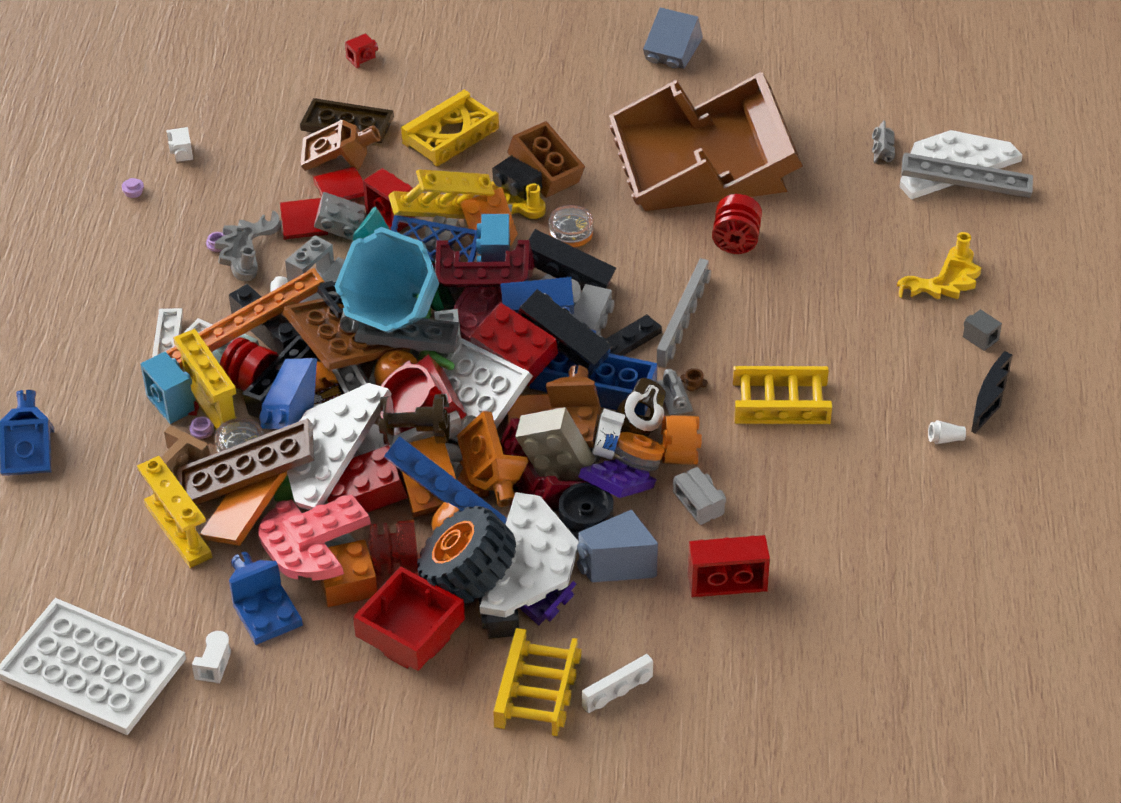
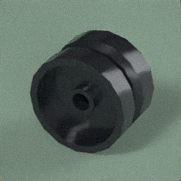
M591 483L572 485L559 498V519L579 541V532L613 518L614 500L609 492Z

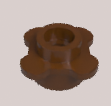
M696 368L688 369L680 377L688 391H694L708 385V381L704 379L703 372Z

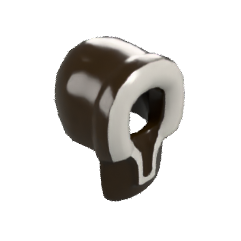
M641 378L637 382L633 391L627 395L626 399L620 403L616 410L617 413L625 415L620 433L631 432L648 437L650 433L658 429L664 416L662 406L666 397V392L661 385L648 378ZM638 403H643L650 408L649 417L641 416L634 412Z

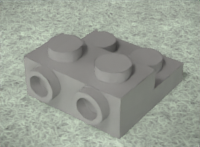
M323 192L314 227L353 240V234L363 222L365 206Z

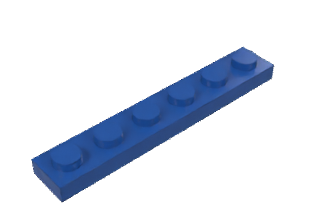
M400 436L384 455L385 459L442 502L449 503L460 509V511L474 506L488 508L506 525L507 518Z

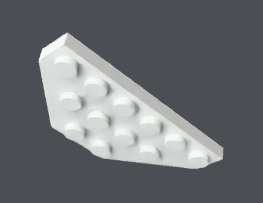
M953 130L914 142L910 153L1001 169L1022 161V154L1011 142ZM903 175L900 180V188L911 200L954 185Z
M368 383L313 407L304 413L300 421L308 418L313 424L314 461L287 471L293 497L298 507L312 510L317 505H324L381 412L380 398L392 395L388 388Z
M515 493L506 526L514 534L516 554L512 558V565L505 571L506 575L502 580L499 579L496 586L492 590L489 589L483 596L480 605V613L506 618L514 614L515 609L525 604L530 606L546 598V594L555 589L560 591L568 587L578 552L577 544H579V541L546 502L537 495Z

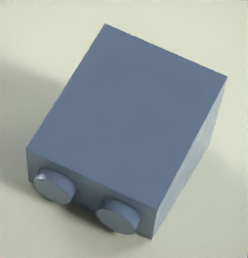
M660 7L643 48L645 58L651 63L657 64L659 62L667 64L671 68L684 69L703 38L698 16Z
M632 509L579 532V544H577L579 560L577 561V566L581 574H586L591 582L645 579L657 576L658 543Z

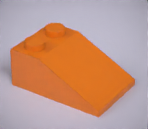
M434 436L409 443L456 479L445 443L437 444ZM401 471L413 518L436 512L443 502Z

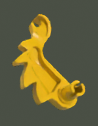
M493 181L491 182L493 190L503 189L507 203L513 205L511 214L520 213L529 219H538L545 215L546 205L544 200L540 198L539 185H527V199L525 201L518 196L511 195L505 188L496 186Z
M966 232L957 234L956 246L950 249L938 276L931 279L905 276L898 280L899 297H903L904 289H910L911 297L921 292H927L936 299H940L941 294L958 299L960 291L975 289L976 280L974 279L980 276L981 267L973 263L974 253L969 248L971 235Z

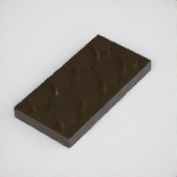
M313 98L300 123V130L315 133L340 120H344L356 125L360 131L374 125L381 137L380 141L375 143H382L394 118V110Z

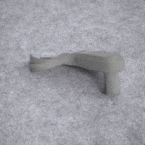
M272 211L270 221H267L265 215H262L257 223L239 220L238 226L224 225L222 233L225 236L215 241V249L222 250L218 263L230 266L233 275L241 281L254 279L257 275L258 265L252 240L261 235H273L281 229L282 221H279L278 213Z

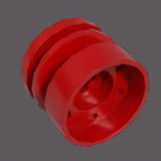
M742 194L728 195L721 199L716 208L712 229V239L715 245L730 254H743L754 249L758 243L762 221V208L754 198Z
M239 337L227 346L219 364L234 386L244 392L279 355L275 351L258 346L257 343L250 342L246 338Z

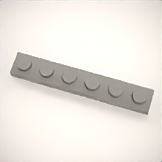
M905 152L902 157L901 175L1028 198L1032 195L1033 175Z
M699 259L658 345L657 366L665 368L669 359L674 358L676 344H680L683 337V329H687L689 326L690 314L696 311L697 299L703 296L704 284H708L710 281L711 270H708L709 260Z

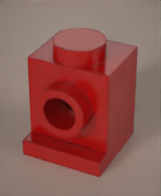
M366 33L345 42L346 59L356 68H360V64L376 58L375 52L379 49L378 44Z

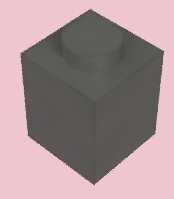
M980 309L965 319L963 337L985 351L999 340L1002 323Z

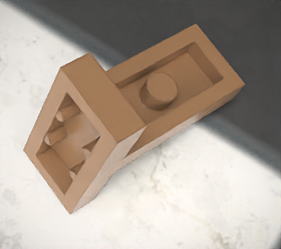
M169 426L164 431L166 445L169 450L161 459L173 475L177 473V468L186 465L189 459L197 461L210 456L207 443L172 426Z

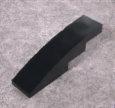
M1006 351L992 365L979 391L971 430L975 434L1001 407L1013 356Z

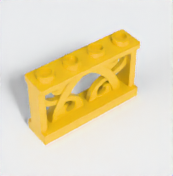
M464 89L402 126V144L406 147L411 146L438 167L498 130L499 113L491 111L470 97V93ZM463 122L461 132L441 134L444 125ZM432 142H435V148L430 146Z
M196 329L173 337L174 344L181 353L183 370L192 379V385L190 386L195 400L207 418L212 422L217 433L221 435L227 429L241 426L240 421L235 416L232 398L236 394V387Z

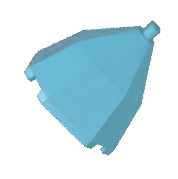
M380 227L374 230V234L364 239L358 238L352 242L335 283V289L337 294L341 296L345 307L343 308L345 316L389 333L426 317L439 286V281L423 242Z

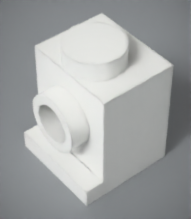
M188 127L166 130L170 154H175L176 162L193 160Z

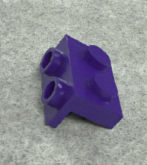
M573 581L568 587L560 591L555 589L547 593L546 598L530 606L525 604L519 608L538 626L545 619L550 622L560 611L556 607L560 603L565 606L575 595L571 590L577 584Z

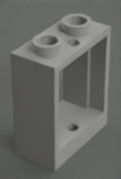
M314 236L287 258L285 265L288 282L307 272L315 263L317 272L322 277L334 262L333 244Z

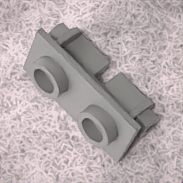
M883 120L879 127L874 129L872 139H874L872 148L874 163L879 158L886 162H891L895 158V133L891 128H886L885 120Z
M672 369L665 370L663 380H659L657 383L666 392L664 402L669 415L692 412V406L680 377H677V373Z

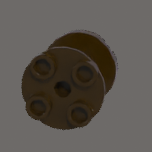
M436 394L433 400V407H416L415 412L394 413L393 402L390 396L381 397L380 409L383 411V419H379V432L383 434L384 444L391 445L393 443L394 428L416 427L417 432L434 431L437 444L448 443L447 440L450 437V415H448L447 409H445V407H449L447 394Z

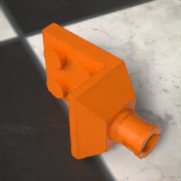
M502 188L494 190L495 194L493 196L479 195L460 202L468 228L477 230V223H481L482 214H509L511 247L518 232ZM469 235V238L473 243L474 236Z
M483 411L456 436L469 483L484 490L494 491L497 505L499 507H508L512 505L515 496L513 485L520 479L528 463V458L503 455L492 412Z

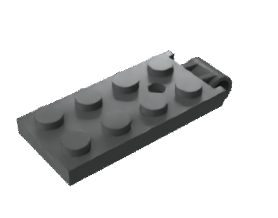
M343 311L340 327L347 333H356L354 342H362L368 345H387L392 348H412L416 351L429 350L440 354H454L459 322L422 318L404 328L388 333L357 320L349 319Z

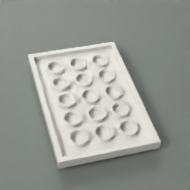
M55 598L0 663V680L128 735L184 663L186 654L174 647Z

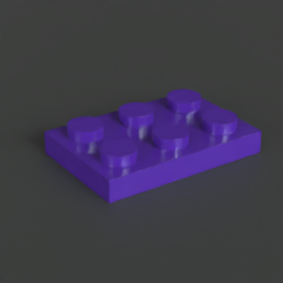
M615 458L610 461L583 467L579 474V478L619 498L652 489L657 480L651 477L648 471L634 468L629 465L627 460L622 458Z

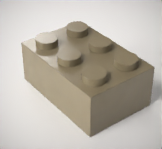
M566 407L520 416L515 437L540 477L556 476L558 481L583 480L579 478L581 468L594 464L595 456L592 454Z

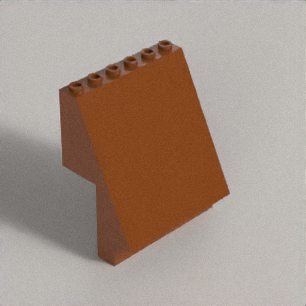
M763 72L750 77L695 107L679 82L675 80L609 115L612 123L609 127L613 135L616 136L613 138L617 148L621 150L618 152L621 161L625 163L622 167L627 177H629L627 183L630 189L634 191L631 194L637 206L641 205L645 212L719 202L724 197L733 194L755 197L788 192L782 177L803 167L771 85Z

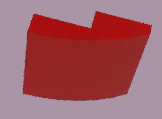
M354 166L313 177L314 185L320 191L321 197L323 192L346 200L364 196L363 180Z
M321 198L280 202L284 240L328 235L327 231L314 227Z

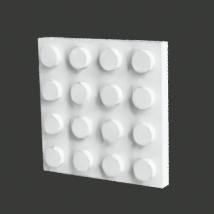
M462 338L455 345L454 354L449 353L446 358L454 363V369L449 371L443 368L467 413V416L461 420L463 429L483 411L492 412L497 429L533 377L528 371ZM457 436L449 438V440L459 445Z

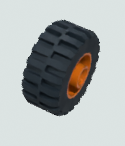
M474 506L467 507L464 511L459 510L451 518L445 519L443 524L433 531V535L426 540V545L421 549L420 558L417 562L418 574L426 579L429 584L437 585L463 599L464 603H472L474 599L483 597L489 589L492 590L499 579L502 580L506 575L505 571L512 565V558L516 554L514 534L488 508Z

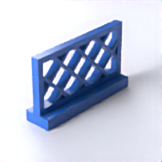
M394 215L391 231L397 232L399 222L408 223L411 230L403 235L410 236L414 233L417 239L424 244L435 237L437 240H440L439 234L444 231H451L454 238L448 241L449 246L457 241L462 248L460 256L465 254L468 262H474L476 239H480V237H477V230ZM423 227H429L433 233L421 240L416 231ZM466 235L474 236L473 243L466 248L459 241V239ZM436 249L430 253L427 250L430 259L434 261L432 257L436 255Z

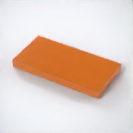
M287 471L227 493L201 531V537L204 540L240 546L288 475Z

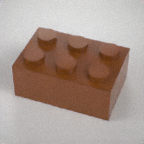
M547 121L512 136L507 153L542 173L543 188L540 192L545 198L579 183L585 165Z

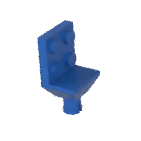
M23 390L17 391V408L11 409L0 420V474L2 476L49 473L51 472L50 433L55 432V428L50 420L36 407V391L26 390V394H24Z
M241 552L245 560L243 562L239 554L235 555L231 560L235 571L229 579L233 607L254 644L258 645L303 626L301 616L281 584L277 562L259 560L253 563L249 553Z

